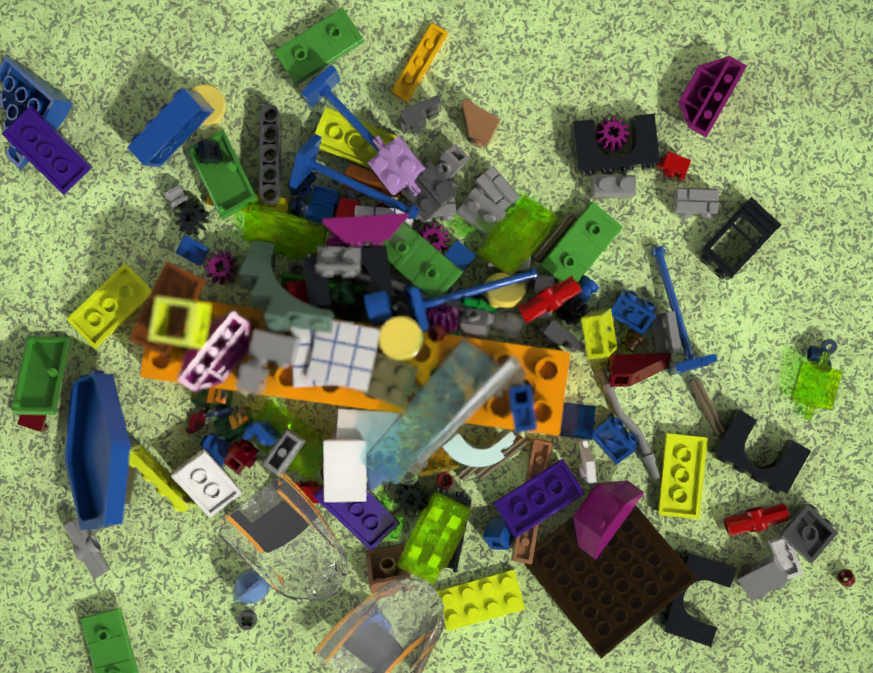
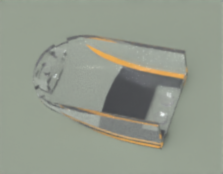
M285 472L223 517L218 537L281 595L296 601L297 599H310L309 602H314L333 595L344 583L348 561L342 545L310 498Z
M401 578L391 581L345 615L312 653L321 667L324 668L327 664L338 673H413L442 634L445 624L443 602L438 593L421 580Z

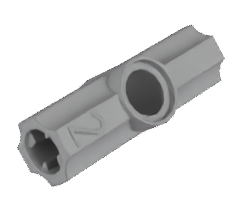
M78 518L63 526L74 544L73 551L76 557L85 563L93 579L111 570L101 553L99 541L94 535L90 534L89 530H80Z

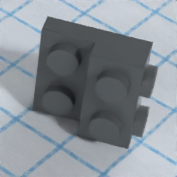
M439 95L400 111L401 117L398 120L403 135L406 133L407 135L411 133L412 135H417L423 132V128L426 127V118L431 120L439 116L441 112Z
M431 161L424 165L426 169L414 181L421 189L418 195L414 196L408 187L399 191L411 206L413 204L417 205V208L420 209L418 214L425 222L457 196V191L455 190L457 185L451 178L446 180L442 175L444 171L438 163L432 164Z
M554 320L543 322L537 330L543 336L541 340L550 347L560 346L563 342L562 346L571 353L582 352L586 347L584 343Z
M801 504L789 517L790 522L779 535L808 563H813L838 532L833 528L834 525L828 519L822 518L818 514L819 510L812 504Z

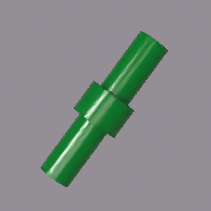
M462 296L460 299L462 305L470 306L472 309L486 310L495 313L497 308L491 307L489 303L480 298L472 299Z

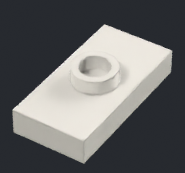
M781 536L768 541L772 554H775L788 574V579L803 574L794 548Z

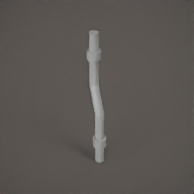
M605 368L598 369L597 372L603 384L601 387L603 392L607 393L615 415L635 435L643 454L642 459L645 465H648L653 479L661 477L655 463V455L651 453L642 430L623 412L614 391L616 388L610 387Z

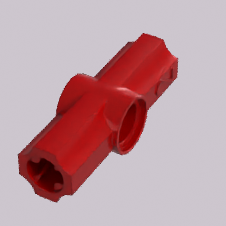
M571 275L558 284L541 290L536 294V297L521 304L518 309L526 323L545 312L549 313L563 304L562 302L581 292V289Z
M780 503L765 508L755 507L744 511L745 513L723 518L727 534L733 536L748 531H763L768 526L789 521V512L785 504Z

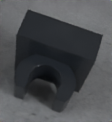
M209 140L198 142L199 149L197 154L201 156L199 163L219 164L223 161L219 142Z

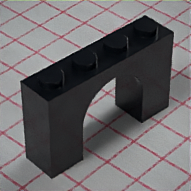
M655 114L634 115L630 120L632 148L630 153L622 158H611L600 151L596 143L594 119L573 121L570 128L575 174L581 173V176L594 175L593 172L601 171V174L614 173V170L620 169L622 172L634 171V168L639 167L642 170L654 169V166L660 163Z
M369 245L368 248H362L360 267L370 277L372 294L385 291L390 299L394 298L386 245ZM311 253L307 257L302 258L309 305L318 309L332 308L329 289L330 277H323L317 273L318 253Z
M734 409L725 424V430L720 433L711 449V452L716 454L714 458L724 464L726 461L732 463V468L742 474L744 471L751 474L750 479L759 484L762 481L769 484L768 489L777 494L780 491L787 494L811 450L793 440L787 439L777 458L771 464L764 467L754 466L746 457L745 442L757 419L741 410Z
M686 549L684 554H680L679 557L698 578L695 582L705 580L731 587L737 569L733 565ZM686 589L667 604L665 612H662L659 618L660 628L666 633L711 647L718 627L712 622L691 616L686 612L684 607Z

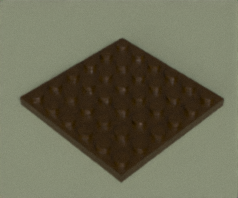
M637 505L629 513L596 560L578 546L572 516L535 547L532 565L525 563L601 659L698 580Z

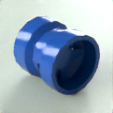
M585 275L580 279V297L586 299L584 303L587 304L591 299V293H596L600 287Z

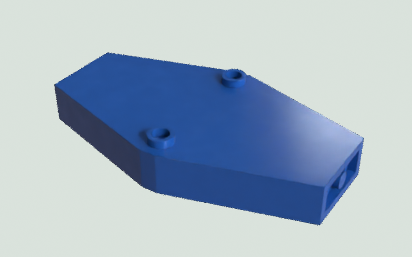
M102 370L92 371L91 375H82L80 379L72 381L65 464L80 530H95L123 524L131 443L113 374H104Z

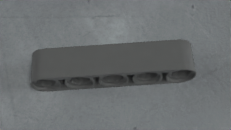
M273 104L263 106L260 112L259 194L264 204L268 207H275L281 199V115L278 108ZM269 113L276 114L273 119L266 118ZM271 132L276 134L273 139H266L267 134ZM268 153H275L273 159H266ZM274 172V178L266 179L267 173ZM274 192L275 196L273 199H265L267 193Z

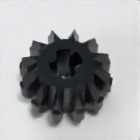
M186 201L185 208L178 206L181 213H175L174 216L180 218L175 221V224L181 225L179 228L181 232L186 231V234L191 236L193 232L195 235H199V228L203 231L206 230L203 224L210 223V220L205 219L210 214L208 211H204L205 206L203 204L198 206V202L193 201L191 205ZM190 215H193L194 218H196L194 222L189 221L191 220L189 219Z
M579 293L562 302L563 304L553 311L556 312V317L561 318V322L565 321L567 325H576L588 313L587 309L589 306L584 303L586 299H582Z
M408 480L407 488L404 484H400L399 487L402 491H395V494L400 497L394 499V502L401 503L397 508L398 510L406 508L405 515L408 514L410 509L413 516H415L416 508L420 512L424 511L420 504L428 505V501L423 498L429 497V493H422L426 489L424 485L419 489L417 488L419 485L418 481L415 482L414 487H411V481ZM409 493H414L413 496H417L413 503H410V500H406Z

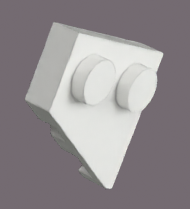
M580 439L581 463L578 464L579 476H582L588 483L597 482L595 462L590 447H588L587 439Z

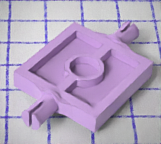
M377 136L376 139H373V143H375L379 151L368 162L370 167L392 195H396L406 187L411 190L414 196L418 195L421 189L414 181L426 168L401 136H397L389 144H385L380 136Z

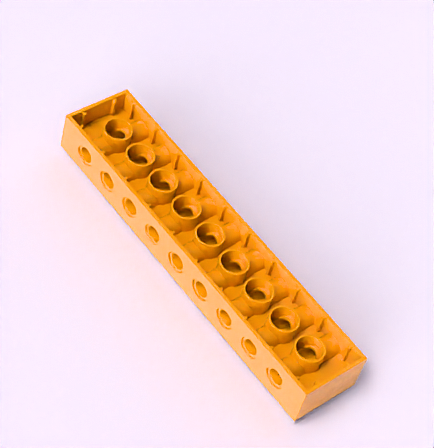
M197 300L199 303L211 305L208 326L213 320L230 311H234L250 323V346L254 330L291 337V327H289L287 333L266 329V310ZM333 319V321H338V322H352V321H344V320ZM353 322V325L378 330L382 328L380 325L373 326V324ZM187 323L179 339L185 340ZM421 331L422 344L420 349L411 358L401 361L418 367L415 375V385L427 389L424 392V397L411 392L407 397L404 408L363 394L362 390L338 385L294 387L293 365L289 364L288 368L276 366V362L271 360L265 363V367L270 370L268 379L265 380L267 382L265 392L259 394L449 420L477 392L472 386L474 375L496 364H499V367H501L511 356H514L520 361L521 367L525 370L526 375L524 379L531 386L534 403L533 408L537 430L526 432L559 436L571 352L446 335L442 341L433 343L429 340L427 332ZM378 340V345H377V349H376L375 358H376L378 352H379V353H382V354H384V355H386V354L383 352V350L381 349V347H380L379 340ZM176 344L170 358H167L144 347L140 378L181 383L177 378L185 354L190 348ZM248 351L223 383L211 387L239 391L236 389L238 378H241L239 375L241 365L248 364L249 360L252 361L255 357L250 356ZM436 367H442L448 373V379L442 385H436L430 379V373ZM509 388L505 389L506 394L497 398L491 395L464 423L515 430L510 408Z

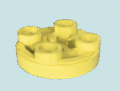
M205 84L192 88L191 90L199 92L215 109L201 126H212L220 123L226 110V102L221 92L217 88Z
M495 273L489 276L485 283L509 277L513 274ZM522 281L484 292L489 300V305L493 308H518L524 299L526 287Z
M392 318L380 330V347L387 356L393 359L405 360L411 358L421 347V330L409 318Z

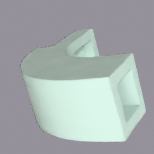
M504 429L491 441L482 445H474L464 440L456 430L441 446L459 463L472 467H484L495 464L505 458L501 450L510 447L516 437L509 429Z

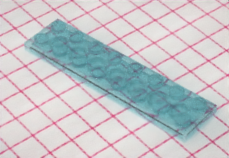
M462 339L362 460V464L397 485L499 367L498 362Z

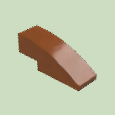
M350 163L345 172V176L389 197H404L400 192L392 195L372 168L366 170ZM342 183L343 189L357 191Z

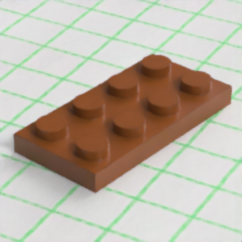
M165 262L129 340L170 358L176 344L149 340L155 296L197 302L206 280L169 262ZM171 304L166 337L179 339L187 323L190 307Z

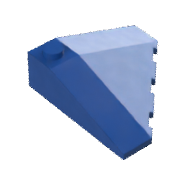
M5 55L0 65V81L3 82V93H0L1 109L6 110L7 121H3V130L5 131L31 105L57 130L64 122L73 103L61 92ZM10 143V149L6 150L7 158L17 168L23 169L29 161Z

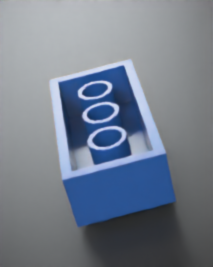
M186 88L179 89L174 93L172 101L169 104L163 105L159 109V114L145 124V129L131 139V144L127 148L144 166L161 167L215 109L199 92Z

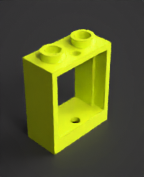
M155 296L149 340L205 348L211 305ZM171 304L190 307L185 340L166 337Z
M611 308L590 311L581 318L588 360L609 357L617 349Z

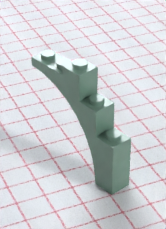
M254 240L239 271L240 286L243 289L253 290L251 294L254 309L266 310V329L287 333L289 327L332 333L334 326L333 312L305 304L283 289L272 271L275 261L274 243Z

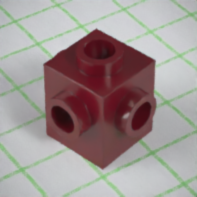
M242 438L239 443L235 441L228 448L227 451L229 453L223 463L239 475L246 467L250 469L257 461L255 456L259 450L253 443Z

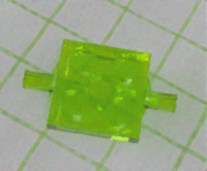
M821 351L819 363L800 361L790 400L806 406L803 417L805 419L812 420L814 409H833L843 371L827 365L831 354L829 352Z

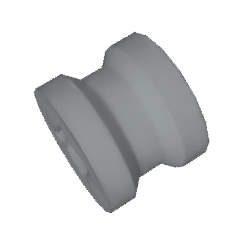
M181 185L168 190L164 194V197L170 201L172 210H176L178 206H184L186 201H190L189 197L183 193L184 189Z

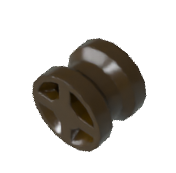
M633 328L628 330L626 336H622L619 339L632 353L637 351L639 345H643L646 342Z

